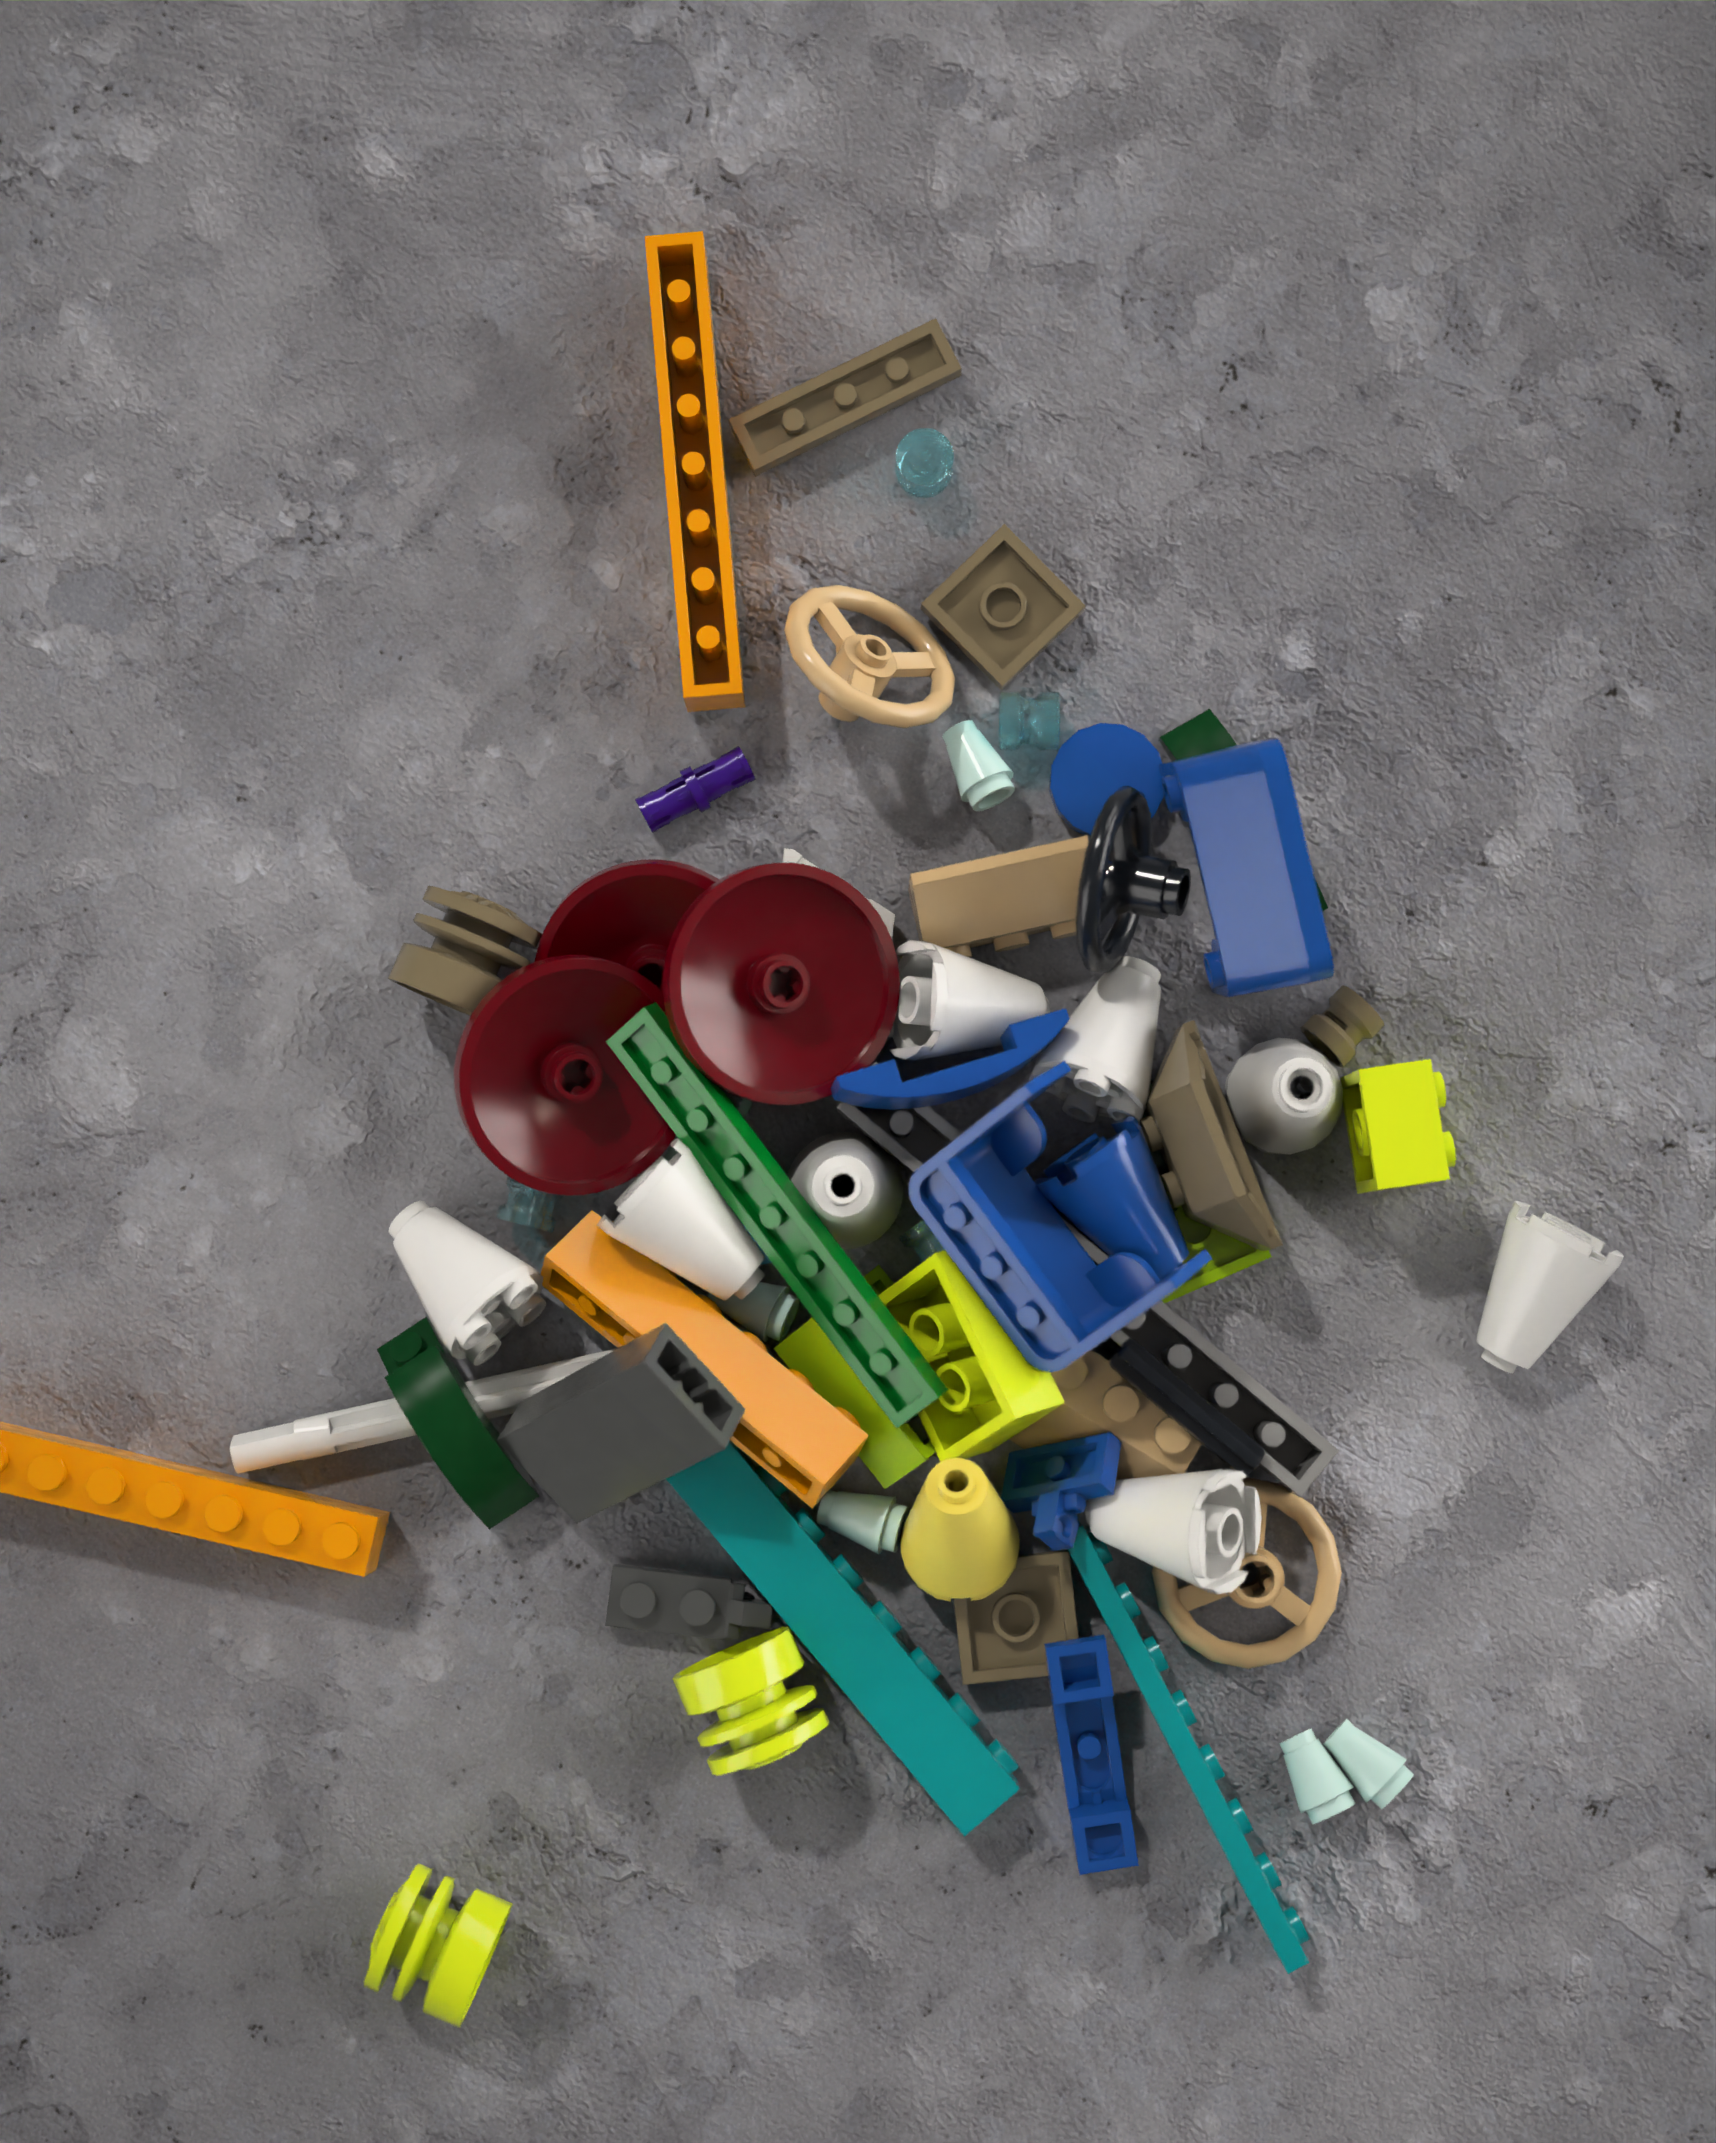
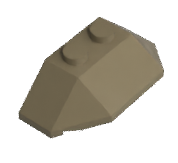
M1195 1020L1184 1023L1174 1033L1149 1090L1145 1109L1146 1117L1141 1118L1139 1124L1151 1153L1160 1150L1168 1173L1162 1174L1161 1180L1173 1208L1182 1206L1187 1218L1261 1251L1282 1246L1283 1243L1201 1040Z

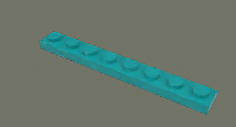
M1079 1522L1074 1546L1067 1550L1271 1945L1289 1974L1309 1963L1301 1944L1309 1941L1310 1937L1293 1906L1284 1911L1281 1909L1272 1890L1281 1886L1282 1883L1265 1851L1257 1856L1253 1855L1244 1835L1254 1831L1237 1797L1228 1802L1225 1801L1216 1783L1217 1780L1225 1777V1773L1209 1743L1200 1748L1196 1745L1188 1727L1196 1723L1197 1719L1181 1689L1172 1694L1168 1691L1160 1673L1168 1669L1169 1665L1153 1635L1144 1640L1140 1637L1132 1619L1141 1615V1612L1125 1582L1114 1586L1104 1567V1565L1113 1561L1108 1547L1104 1542L1097 1540L1091 1531L1087 1533Z

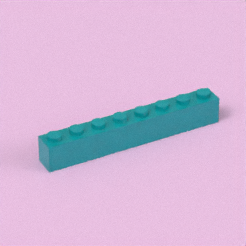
M730 1440L724 1450L666 1478L964 1837L1020 1789L1017 1778L1012 1774L1020 1766L997 1738L989 1745L974 1728L981 1719L968 1702L958 1692L951 1698L945 1694L935 1682V1679L942 1674L939 1668L920 1646L912 1652L909 1651L896 1635L903 1626L881 1600L873 1606L868 1602L857 1588L864 1582V1579L843 1554H840L835 1560L832 1559L819 1543L826 1534L804 1508L795 1514L780 1497L787 1490L786 1486L763 1467L759 1466L756 1468L744 1452Z

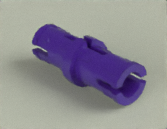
M737 746L733 750L721 755V757L694 770L690 766L681 770V777L655 791L636 798L635 801L651 832L654 833L683 815H687L697 809L701 813L710 809V802L756 780L742 750Z

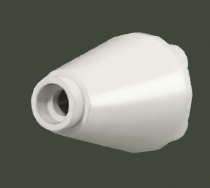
M1123 956L1110 972L1104 973L1071 1014L1070 1020L1038 1056L1029 1081L1063 1061L1072 1070L1045 1091L1065 1101L1062 1110L1069 1116L1088 1123L1094 1122L1097 1115L1113 1118L1116 1121L1132 1116L1140 1124V1119L1143 1117L1150 1090L1161 997V987L1158 984L1161 978L1159 970L1139 958Z
M1275 1038L1256 1044L1237 1060L1225 1081V1100L1237 1131L1246 1142L1264 1153L1291 1155L1315 1147L1331 1134L1342 1112L1343 1087L1337 1068L1322 1050L1303 1040ZM1299 1076H1302L1300 1081L1302 1089L1311 1092V1096L1305 1100L1295 1098L1290 1090L1292 1080Z
M417 1201L403 1209L390 1224L388 1232L394 1238V1249L444 1348L452 1357L459 1360L468 1358L475 1366L483 1364L498 1351L501 1346L500 1339L517 1324L520 1327L530 1324L544 1310L546 1301L540 1296L543 1288V1277L535 1268L439 1208L429 1207L425 1201Z

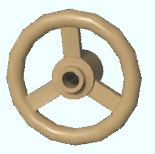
M841 585L809 589L790 605L784 632L793 660L812 685L820 690L819 702L824 710L834 718L852 722L862 717L877 724L909 728L933 723L951 706L955 676L946 652L929 630L900 606L869 591ZM838 609L862 613L887 625L909 642L916 652H892L889 645L881 638L874 635L856 634ZM813 616L836 646V656L830 666L826 664L814 648L808 630L810 619ZM892 677L931 678L930 694L923 701L901 704L878 699Z
M1246 1477L1242 1479L1245 1486L1255 1487L1259 1495L1262 1519L1260 1542L1256 1555L1245 1553L1239 1570L1243 1571V1567L1251 1562L1257 1568L1256 1578L1250 1583L1240 1584L1231 1593L1217 1594L1207 1592L1190 1583L1178 1587L1176 1576L1154 1566L1152 1577L1159 1610L1181 1642L1211 1662L1250 1669L1284 1662L1316 1640L1336 1608L1342 1570L1334 1535L1313 1504L1302 1497L1292 1494L1279 1483ZM1268 1505L1274 1506L1295 1520L1313 1546L1318 1576L1314 1598L1310 1605L1284 1586L1285 1575L1280 1561L1276 1556L1264 1549ZM1229 1596L1239 1605L1250 1609H1259L1270 1605L1294 1623L1295 1626L1274 1640L1246 1645L1217 1638L1199 1626L1189 1611Z

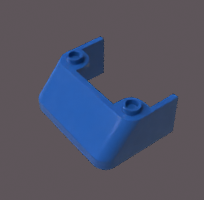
M1273 738L1248 742L1159 764L1161 776H1167L1162 778V787L1170 813L1179 811L1182 819L1189 824L1215 934V939L1211 941L1212 952L1203 954L1205 972L1212 992L1224 997H1233L1332 978L1334 976V964L1292 778L1287 758L1279 739Z
M1065 1061L1023 1085L920 1166L913 1173L909 1182V1197L915 1210L1025 1359L1035 1368L1045 1372H1057L1069 1366L1175 1291L1212 1260V1257L1204 1249L1162 1280L1159 1279L1143 1258L1129 1252L1113 1254L1099 1265H1096L1048 1199L1042 1195L1043 1193L1025 1168L1043 1153L1046 1147L1047 1134L1042 1120L1029 1103L1072 1071Z

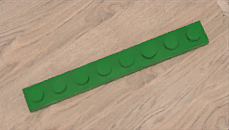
M657 1002L640 1010L606 1041L676 1136L687 1148L689 1147L706 1176L896 1428L900 1427L943 1395L948 1388L724 1091L707 1079L688 1060L673 1035L666 1014Z

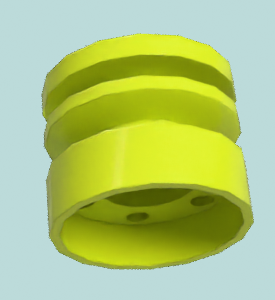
M789 1626L773 1629L729 1646L686 1667L672 1678L687 1715H702L716 1711L719 1720L704 1729L697 1737L702 1747L726 1741L729 1742V1744L708 1757L707 1763L712 1775L719 1776L742 1769L751 1770L772 1763L796 1751L809 1738L815 1736L828 1726L829 1720L824 1708H813L799 1713L795 1712L816 1698L817 1691L814 1685L798 1686L787 1690L784 1686L783 1681L796 1673L804 1665V1660Z
M418 1863L407 1881L393 1894L382 1916L370 1946V1963L364 1980V1987L379 1992L392 1967L399 1969L401 1972L397 1979L392 1999L401 2002L411 1990L418 1978L429 1982L425 1994L423 2012L460 2028L488 1968L513 1904L476 1888L460 1912L449 1908L454 1888V1878L446 1875L441 1881L433 1899L426 1898L424 1894L432 1874V1869Z

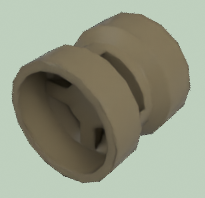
M1342 985L1329 998V1007L1323 1014L1312 1015L1301 1027V1031L1314 1047L1322 1050L1333 1064L1343 1068L1356 1055V1046L1363 1039H1372L1385 1025L1379 1014L1360 995L1349 987Z

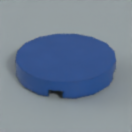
M1099 723L1078 730L1061 745L1051 765L1049 793L1056 813L1072 830L1084 836H1091L1094 823L1105 801L1120 787L1130 786L1145 795L1152 820L1164 797L1162 778L1166 776H1161L1159 764L1163 763L1159 751L1143 734L1123 724Z

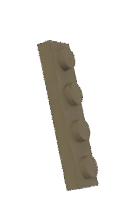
M935 318L728 419L729 426L756 477L960 377L962 368Z

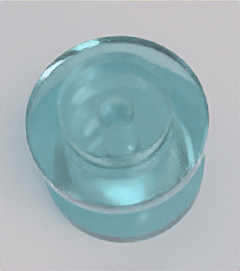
M930 428L915 429L901 439L896 450L895 474L903 490L915 497L929 498L938 495L948 486L952 477L954 452L950 441L941 432Z

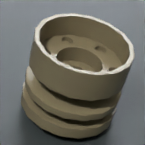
M428 885L423 896L424 902L446 914L442 921L425 914L416 913L413 922L422 930L435 937L433 944L429 948L412 943H403L388 979L424 997L471 1016L485 995L502 981V979L497 977L501 966L518 970L531 964L530 960L508 949L511 942L537 949L542 933L528 926L515 912L493 901L467 891H448Z

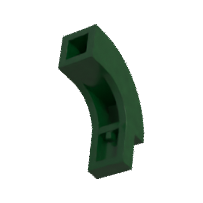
M427 1317L377 1349L388 1372L385 1379L413 1430L455 1491L489 1529L539 1497L527 1471L497 1441L500 1433L492 1425L472 1396L450 1354L444 1348L434 1326Z

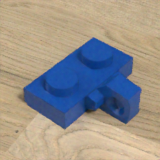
M1111 1432L1012 1451L1008 1456L1001 1500L1012 1513L1032 1510V1516L1036 1517L1033 1535L1039 1537L1050 1547L1051 1551L1073 1548L1079 1528L1077 1513L1084 1512L1087 1505L1086 1500L1114 1495L1122 1442Z

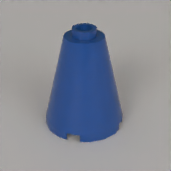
M1129 1116L1111 1124L1117 1133L1116 1135L1106 1140L1104 1136L1098 1137L1094 1133L1050 1164L1044 1170L1048 1178H1037L1035 1183L1044 1194L1043 1196L1108 1257L1119 1252L1136 1254L1143 1258L1159 1279L1162 1280L1183 1265L1182 1262L1189 1255V1250L1143 1130L1135 1117Z

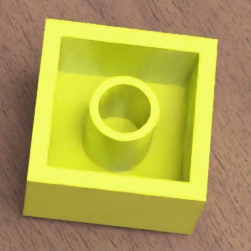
M1431 1059L1359 1069L1340 1078L1343 1087L1342 1102L1357 1194L1450 1179L1449 1167H1455L1456 1165L1455 1145L1450 1131H1442L1439 1108L1446 1106V1090L1442 1074L1439 1071L1433 1072Z

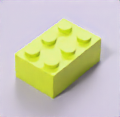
M946 1250L934 1253L878 1295L948 1388L943 1395L918 1413L940 1462L951 1458L967 1459L992 1451L1065 1403L1051 1373L1035 1368L1025 1359Z

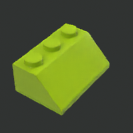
M880 1265L864 1276L877 1295H880L894 1284ZM813 1317L774 1348L789 1369L797 1370L807 1377L813 1385L815 1392L834 1407H841L849 1411L857 1419L861 1429L869 1435L858 1456L884 1489H887L935 1453V1449L918 1413L896 1428Z

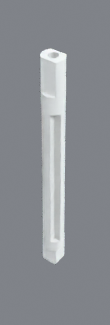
M618 1348L467 1381L465 1384L488 1419L509 1415L515 1412L521 1401ZM392 1398L301 1418L287 1424L233 1435L229 1448L234 1469L239 1474L297 1460L304 1461L417 1434L396 1399Z

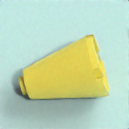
M962 1458L944 1460L934 1466L929 1472L904 1522L900 1536V1550L904 1567L917 1587L938 1600L950 1602L951 1598H971V1601L984 1599L1003 1587L1016 1568L1020 1547L1019 1532L1015 1520L978 1465Z

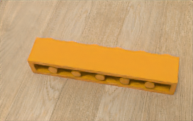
M591 1210L545 1255L541 1270V1276L543 1277L542 1286L617 1348L666 1322L745 1408L730 1441L813 1509L854 1463L869 1435L861 1429L859 1422L849 1411L841 1407H834L815 1392L813 1385L807 1377L797 1370L787 1369L772 1357L758 1337L750 1332L740 1331L723 1317L719 1307L710 1298L702 1294L696 1295L677 1279L674 1272L606 1234L597 1226L602 1217Z

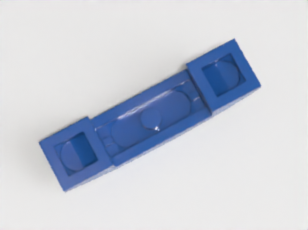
M1064 1008L1011 1024L1000 1037L1004 1052L908 1081H901L895 1059L836 1076L830 1089L836 1101L877 1109L921 1108L959 1100L990 1088L1017 1073L1033 1061L1052 1042L1070 1018L1067 1009Z
M1105 1635L1044 1644L1060 1763L1079 1875L1139 1866L1131 1809L1127 1800Z

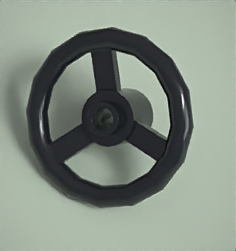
M1130 786L1120 787L1105 801L1094 823L1087 845L1078 887L1076 910L1077 947L1084 966L1088 970L1097 973H1108L1120 962L1134 936L1140 915L1158 919H1166L1169 914L1181 916L1186 908L1190 892L1191 874L1189 869L1178 867L1175 860L1151 856V813L1145 795ZM1114 844L1115 856L1112 861H1108ZM1109 932V934H1108V936H1107V938H1106V940H1105V942H1104V944H1103V946H1102L1101 943H1102L1103 939L1105 938V936L1107 935V933Z

